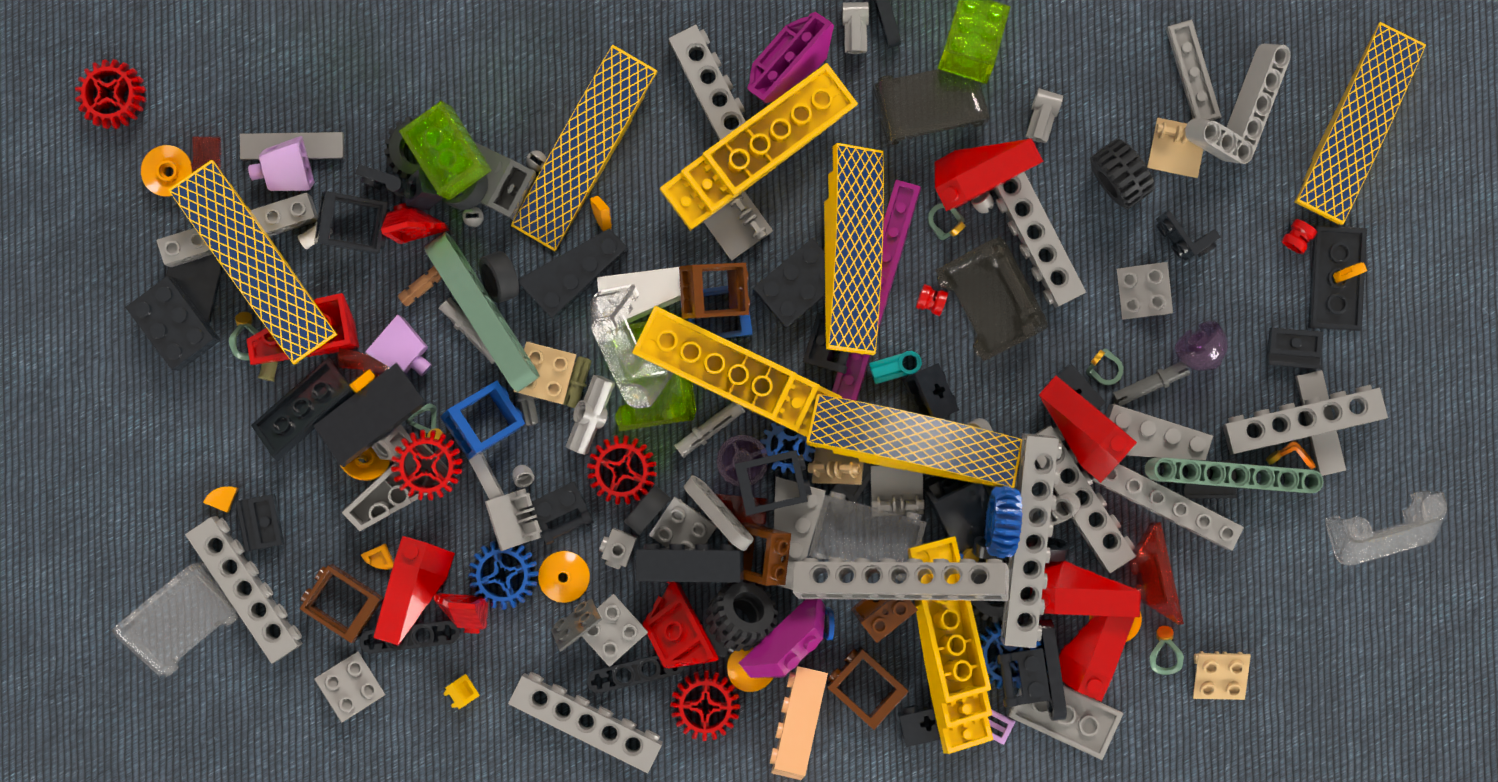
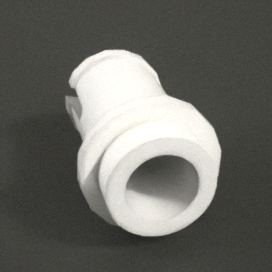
M317 222L315 226L298 235L300 243L306 250L314 245Z

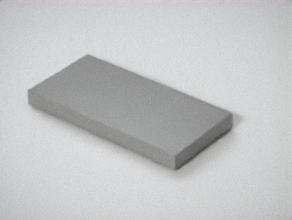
M1063 685L1067 708L1065 720L1051 721L1047 701L1023 704L1010 708L1007 714L1008 717L1100 760L1103 759L1123 716V712ZM1019 688L1016 696L1022 695L1021 688Z

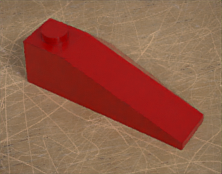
M1032 138L955 150L935 161V189L945 210L949 211L966 204L1042 163L1043 160Z
M406 203L393 207L394 211L387 212L381 227L382 234L398 244L449 231L448 225L418 208L406 207Z
M340 293L315 299L314 302L335 330L337 336L306 357L359 348L355 321L344 294ZM267 328L246 339L250 365L290 360Z
M1055 376L1040 392L1039 397L1058 426L1080 466L1100 483L1137 444L1133 438L1059 377Z
M402 536L373 638L400 645L425 607L429 605L434 594L447 580L455 553L426 542Z
M1049 561V563H1045L1044 573L1047 574L1048 581L1046 589H1042L1041 599L1045 601L1044 613L1140 617V590L1115 580H1110L1067 561Z
M434 594L433 600L457 628H464V633L478 634L480 629L487 627L488 602L486 603L485 596Z
M1094 616L1085 627L1083 626L1078 631V634L1072 641L1061 649L1059 661L1062 681L1075 691L1102 702L1135 617Z

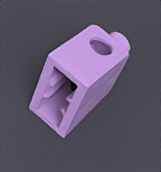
M302 136L264 149L259 155L260 163L249 165L248 167L251 180L265 178L267 189L270 191H307L315 183Z
M398 314L366 351L368 355L389 367L397 362L405 373L412 368L420 376H423L432 366L422 357L428 346L405 318Z

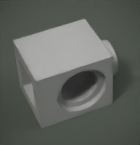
M400 424L371 447L380 459L391 460L392 456H401V454L395 451L396 446L406 448L401 442L403 438H406L410 443L412 440Z

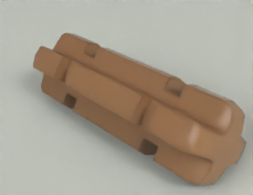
M435 266L427 271V275L423 274L409 285L410 289H404L399 293L398 298L405 306H409L415 301V297L419 298L432 288L434 282L438 283L442 280Z

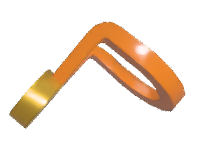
M1295 440L1289 442L1282 450H1277L1266 458L1267 463L1271 465L1282 456L1296 451L1310 469L1316 467L1308 453Z

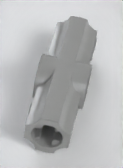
M593 375L584 400L579 401L574 409L573 418L575 423L566 444L568 449L580 454H588L597 429L602 428L607 420L608 412L606 406L615 382L599 375Z

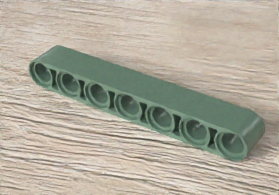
M444 232L424 247L425 252L510 386L516 392H520L538 379L540 375L454 239L447 232Z
M1152 458L1145 465V474L1153 481L1297 493H1317L1323 487L1322 475L1318 471L1175 458ZM1160 463L1164 467V472L1161 476L1157 472V467ZM1185 465L1188 468L1186 478L1182 475V469ZM1209 467L1213 471V475L1210 480L1207 477V470ZM1234 469L1237 472V479L1235 481L1231 478ZM1258 471L1261 474V481L1259 483L1256 481ZM1282 474L1285 476V483L1283 485L1280 482ZM1306 476L1309 478V485L1307 487L1304 484Z

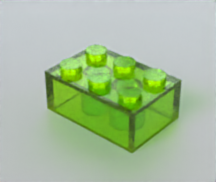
M958 0L937 69L987 84L995 65L1011 6L992 0Z
M443 101L438 102L399 130L439 196L451 200L492 171L453 107Z

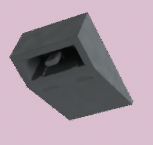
M469 139L460 158L469 159L479 165L486 172L488 178V189L480 203L514 221L538 175L535 171ZM471 171L461 173L455 179L452 189L465 194L472 183Z

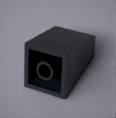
M934 476L923 482V491L947 538L956 537L959 553L973 548L974 539L978 536H985V520L989 497L983 484Z

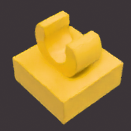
M467 674L445 687L446 691L444 692V696L450 695L454 701L451 707H458V709H461L480 696Z

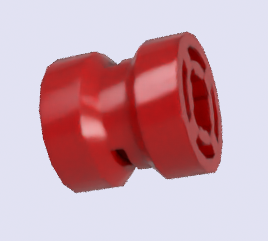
M1295 219L1291 225L1290 233L1285 234L1281 242L1290 250L1298 254H1304L1308 248L1307 243L1309 240L1314 239L1317 230L1308 223Z
M924 284L915 308L920 310L927 309L932 314L940 316L946 303L948 292L943 290L935 291L931 286Z

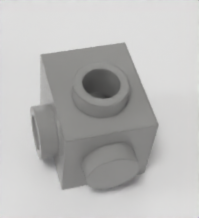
M613 528L609 538L604 536L599 551L603 552L601 558L607 560L605 564L616 569H620L621 566L626 567L638 537Z

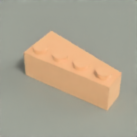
M797 666L795 672H790L787 687H790L791 690L789 698L784 697L781 712L785 713L783 723H778L775 738H779L777 749L773 748L770 764H773L771 773L802 780L805 777L828 673Z

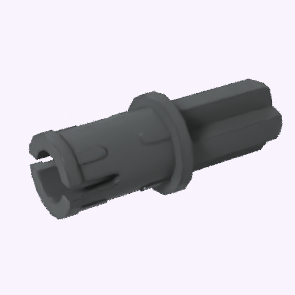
M517 393L518 400H516V403L520 405L525 422L524 425L531 426L537 424L538 416L534 402L536 397Z

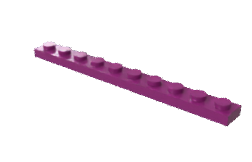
M900 180L895 181L883 221L878 331L921 191V186ZM850 352L846 364L848 366L847 373H837L832 392L842 396L843 399L857 401L871 355Z

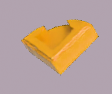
M599 196L590 198L593 214L601 230L604 232L609 228L611 229L610 208Z
M1360 262L1335 272L1333 277L1336 283L1362 274L1367 269L1365 264Z
M369 369L349 386L354 392H358L375 379V375Z
M231 486L217 488L207 495L203 503L229 512L239 488Z
M386 544L361 554L364 561L375 568L383 570L393 568L394 561Z

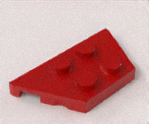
M667 582L669 586L662 597L658 596L653 605V610L647 615L642 624L648 631L647 635L663 667L675 668L717 661L719 658L680 583Z

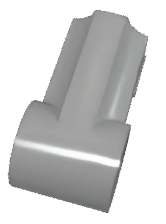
M868 2L842 3L845 53L861 54L867 52Z
M1038 88L1031 110H1033L1025 137L1032 138L1036 142L1047 143L1054 118L1059 113L1063 95Z

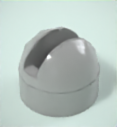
M535 150L527 155L526 164L529 169L540 172L547 158L544 153ZM534 155L537 159L542 161V164L539 166L537 163L530 159L531 156Z
M989 191L971 200L972 205L979 213H988L989 209H992L994 206V200Z
M475 206L464 210L462 218L466 225L478 227L482 224L484 215ZM479 213V218H466V214Z
M518 465L513 470L512 478L515 485L522 488L532 484L534 474L528 466Z

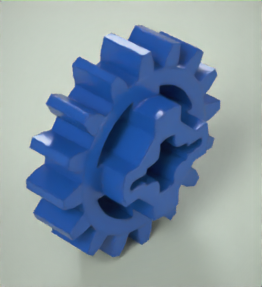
M774 422L771 423L773 428L771 432L764 430L768 437L767 439L760 440L762 444H766V448L760 450L761 453H767L768 456L776 455L781 450V447H783L782 441L784 439L794 441L798 438L792 449L797 450V454L800 455L798 453L799 444L805 441L804 460L812 461L808 454L816 450L807 445V437L800 434L795 436L786 435L782 430L786 429V427L782 425L777 426ZM775 435L778 439L777 448L771 452L770 444L772 437ZM773 462V470L780 466L781 473L783 474L786 468H790L791 472L795 473L793 463Z

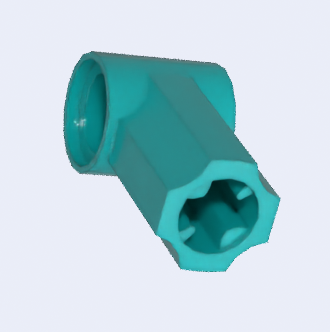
M906 351L905 353L871 362L869 366L876 385L914 374L921 368L922 362L916 352ZM905 356H912L915 359L916 366L913 370H906L903 367L902 361Z

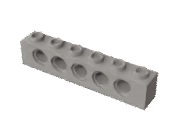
M694 25L668 38L669 44L720 141L734 131L724 126V122L728 118H735L739 122L738 127L746 122L742 115L745 109L739 98H733L730 92L733 89V85L727 75L722 76L718 68L722 64L716 52L710 53L707 47L710 41L704 29L699 31L697 25ZM694 50H700L704 56L699 61H693L689 57L690 53ZM710 72L716 77L715 81L711 84L703 83L701 77L704 73ZM722 95L726 97L727 103L722 107H717L712 102L714 97Z
M1025 172L1009 180L1016 186L1015 193L1005 192L1003 184L992 189L998 197L996 204L1002 214L1006 212L1010 220L1007 224L1013 236L1018 235L1022 243L1019 245L1021 253L1025 259L1029 258L1033 265L1031 271L1037 282L1041 281L1045 288L1043 295L1049 305L1053 304L1056 308L1086 293ZM1016 204H1024L1027 207L1026 216L1022 217L1016 214ZM1033 226L1038 229V239L1028 237V227ZM1040 249H1046L1050 252L1051 259L1049 262H1042L1039 259ZM1052 272H1058L1062 275L1063 281L1061 285H1054L1051 282L1050 276Z
M308 193L251 210L269 237L315 223L318 219L313 199ZM195 228L156 240L163 263L168 267H175L213 254Z
M1371 385L1355 388L1356 393L1346 395V391L1330 394L1331 399L1321 401L1320 397L1304 400L1305 405L1295 407L1294 403L1279 406L1280 411L1270 413L1269 409L1253 412L1254 417L1244 419L1243 415L1228 418L1229 423L1222 426L1229 453L1234 455L1386 419L1388 416L1381 389H1372ZM1352 400L1360 404L1361 410L1359 414H1354L1350 411L1349 404ZM1326 406L1334 409L1335 417L1333 420L1325 418L1323 411ZM1300 412H1304L1309 416L1310 422L1308 426H1302L1298 422ZM1275 418H1279L1284 422V430L1282 432H1277L1273 429L1272 422ZM1249 424L1258 427L1259 435L1257 438L1248 436L1246 429Z
M1046 426L1035 433L1036 435L1055 436L1059 439L1058 443L1062 444L1061 457L1056 460L1059 480L1058 484L1054 485L1053 492L1056 496L1067 492L1076 494L1080 490L1086 493L1087 499L1085 503L1080 505L1079 511L1071 519L1105 572L1111 573L1136 557L1132 551L1135 549L1132 541L1128 536L1123 537L1118 530L1121 527L1119 521L1113 514L1109 516L1104 507L1107 506L1106 501L1099 492L1095 494L1090 486L1093 484L1091 478L1086 471L1081 472L1076 465L1078 461L1072 450L1069 449L1067 451L1062 442L1065 439L1059 429ZM1045 456L1036 458L1035 464L1038 469L1046 465ZM1066 468L1073 475L1069 483L1062 482L1060 478L1061 472ZM1061 501L1064 509L1070 512V505L1065 501ZM1093 512H1097L1101 518L1100 523L1095 527L1089 524V516ZM1107 534H1112L1115 539L1114 545L1110 548H1105L1103 545V538Z
M1120 464L1101 483L1092 475L1089 476L1092 482L1224 549L1233 550L1244 528Z
M218 516L210 517L185 535L271 664L275 663L303 644L300 640L302 635L295 625L291 626L287 621L286 617L288 614L283 606L276 604L271 597L273 591L266 582L262 583L257 576L259 571L252 561L248 562L243 555L245 550L237 539L233 540L228 533L230 527L223 518L219 519ZM216 538L220 539L223 543V548L220 552L215 551L213 548V541ZM229 560H234L237 563V571L234 574L227 569ZM244 581L249 582L252 586V591L249 595L242 592L241 585ZM259 602L263 603L266 607V614L264 616H260L256 612V605ZM272 624L278 625L281 630L278 638L273 637L270 633Z
M530 672L529 675L526 673L522 675L508 703L509 705L646 773L649 772L663 743L659 740L660 736L647 729L644 733L636 729L637 724L626 718L620 721L612 717L614 714L612 711L601 706L599 709H596L589 705L590 701L579 695H576L574 698L566 694L567 689L554 683L552 686L544 683V678L536 673ZM543 691L547 695V702L544 704L537 703L534 699V693ZM559 703H567L571 709L570 714L561 715L557 710V705ZM584 714H589L593 717L594 724L590 727H585L581 724L580 717ZM606 726H613L617 730V736L615 738H607L603 733V729ZM631 737L637 738L641 744L640 748L636 750L629 749L626 744L627 739Z

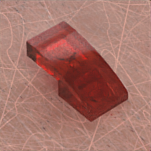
M192 137L193 163L190 164L192 166V173L210 160H213L220 169L221 137Z
M339 348L338 362L340 368L363 370V373L370 369L375 375L374 378H377L389 368L369 355Z
M716 494L739 522L766 524L767 511L746 516L742 496ZM753 497L755 506L768 504L767 498Z

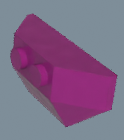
M813 12L808 17L800 18L787 24L752 63L750 83L747 88L749 92L765 103L773 102L815 72L827 59L834 28L833 23L817 12Z
M805 599L739 662L750 678H784L822 642L826 609L822 600Z

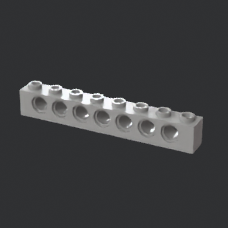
M1026 433L1022 435L1017 490H1019L1022 497L1023 515L1018 549L1014 556L1009 557L1008 601L1004 602L1001 642L1005 646L1036 648V643L1041 640L1042 636L1039 616L1044 614L1045 601L1041 597L1042 589H1046L1048 581L1044 570L1045 563L1050 561V548L1047 547L1048 537H1052L1053 522L1050 521L1051 511H1054L1056 507V496L1053 495V487L1058 484L1059 470L1056 469V460L1060 459L1062 453V444L1058 443L1059 439L1055 436ZM1045 456L1046 465L1041 469H1036L1034 465L1036 458ZM1037 482H1042L1044 486L1042 493L1033 495L1032 486ZM1039 508L1041 511L1039 519L1030 521V511ZM1037 535V544L1033 547H1027L1026 539L1028 536ZM1027 561H1034V570L1030 573H1025L1023 571L1024 564ZM1032 587V594L1029 598L1023 599L1020 597L1023 588ZM1029 613L1028 622L1018 624L1017 619L1019 615Z
M804 558L803 562H795L793 593L798 599L1008 601L1009 568L1006 563H1002V560L988 559L986 563H976L973 559H960L959 562H949L947 559H934L933 562H923L921 559L911 558L907 559V562H896L895 559L883 558L880 562H870L869 559L856 558L854 562H844L840 558H830L828 562H818V559ZM828 573V578L825 582L817 583V578L820 574ZM901 573L907 574V578L903 583H895L897 575ZM846 574H854L851 582L843 583V577ZM872 574H880V579L876 583L868 582ZM925 574H933V579L930 583H921V578ZM959 574L960 579L957 583H947L950 575ZM977 575H987L984 583H974V578Z

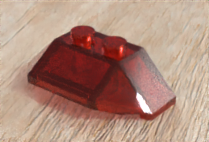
M1157 521L1151 522L1133 550L1136 557L1130 560L1132 574L1137 575L1139 584L1135 585V589L1141 591L1143 604L1171 622L1182 625L1184 621L1162 524Z

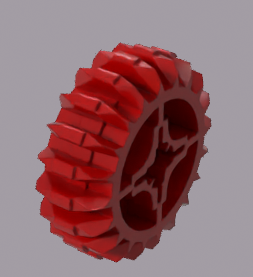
M106 59L102 60L101 66L97 63H92L93 71L86 68L84 72L87 77L78 78V81L83 83L82 87H75V91L81 93V95L75 97L77 102L82 103L78 107L79 111L86 112L84 115L85 119L92 120L96 126L102 124V127L105 129H109L111 125L113 128L119 129L120 121L123 125L128 126L129 117L134 120L138 118L134 113L136 110L144 111L139 106V102L147 101L145 97L140 95L147 91L146 87L139 86L143 82V78L136 76L137 70L134 68L129 69L127 63L123 62L120 65L119 61L115 59L112 60L111 64ZM110 75L121 76L118 80L114 79L110 83L102 81L103 78ZM96 87L98 90V94L93 101V93ZM105 88H107V89L113 91V92H112V93H114V96H113V97H114L117 101H115V100L112 99V98H111V99L109 98L110 96H108V91H107ZM129 88V96L126 102L124 100V93ZM114 105L120 108L115 113H101L104 109Z
M424 429L421 430V438L419 439L412 432L410 434L411 443L406 438L401 440L402 444L406 447L405 449L400 446L395 448V451L401 454V456H392L391 461L399 463V465L391 467L392 472L400 471V474L394 477V481L398 482L403 479L404 483L399 487L400 490H404L409 486L411 489L408 492V496L412 497L416 490L419 492L418 500L423 499L424 493H428V499L433 500V492L435 491L439 498L443 497L444 494L441 488L444 487L446 491L451 492L452 487L448 482L457 484L459 481L457 477L453 476V473H462V469L455 467V465L463 462L462 458L454 459L453 457L460 452L459 448L451 451L449 448L454 444V441L450 440L447 444L443 443L446 437L444 433L440 435L439 440L435 439V430L431 431L430 437H426ZM431 444L439 449L427 455L415 446ZM408 452L413 456L417 464L416 469L411 475H408L405 467ZM444 454L449 463L448 474L445 478L437 468V462ZM437 456L431 465L433 471H428L427 469L417 474L423 464L421 459H426L427 461ZM426 475L438 483L424 486L415 481L421 476Z
M614 436L613 445H611L608 439L604 440L606 449H603L600 445L596 446L597 451L601 454L599 456L596 454L590 455V458L597 461L596 464H587V468L595 469V473H590L587 476L588 478L596 477L597 482L592 483L591 487L595 488L600 485L601 489L597 492L598 496L603 495L604 492L608 493L605 501L610 502L612 496H616L615 504L619 505L621 497H624L625 503L628 505L631 503V495H633L636 501L640 500L638 491H641L644 495L648 494L644 485L647 484L651 487L654 485V482L648 480V476H657L656 472H649V467H654L657 464L656 462L648 463L647 459L652 457L653 453L649 452L644 455L643 451L647 448L646 444L641 445L640 448L636 447L639 439L635 438L632 444H628L629 436H624L623 443H620L618 436ZM615 449H627L626 454L619 462L605 458L607 454ZM634 453L642 461L643 475L638 474L631 467ZM628 457L626 462L628 467L626 469L629 468V473L634 476L623 474L616 482L618 475L615 472V467L610 464L621 466ZM602 465L609 468L613 473L610 487L602 478ZM625 478L639 482L630 491H617Z
M709 670L704 671V678H700L699 672L695 671L694 681L688 675L685 676L684 679L688 685L685 686L680 682L677 684L682 693L674 691L672 696L679 699V701H673L670 704L673 708H679V710L672 712L673 718L681 716V719L676 722V726L680 727L685 723L687 726L684 728L683 733L686 735L690 729L694 730L692 739L697 738L698 732L703 733V741L707 740V733H711L712 739L716 740L717 730L723 736L726 735L727 732L723 726L726 725L732 729L734 724L729 718H739V715L732 712V710L740 709V704L732 703V701L739 699V694H730L735 689V686L733 684L727 688L724 686L728 681L726 676L721 682L717 681L719 672L714 673L713 679L708 678ZM702 685V695L698 699L684 701L686 695L693 688ZM710 686L719 689L724 694L727 702L713 699L710 695ZM705 693H707L708 703L713 705L712 709L709 708L706 718H704L703 707L698 706L699 702H703ZM685 709L698 712L701 716V725L694 723L687 716ZM727 710L719 722L709 725V717L713 712Z

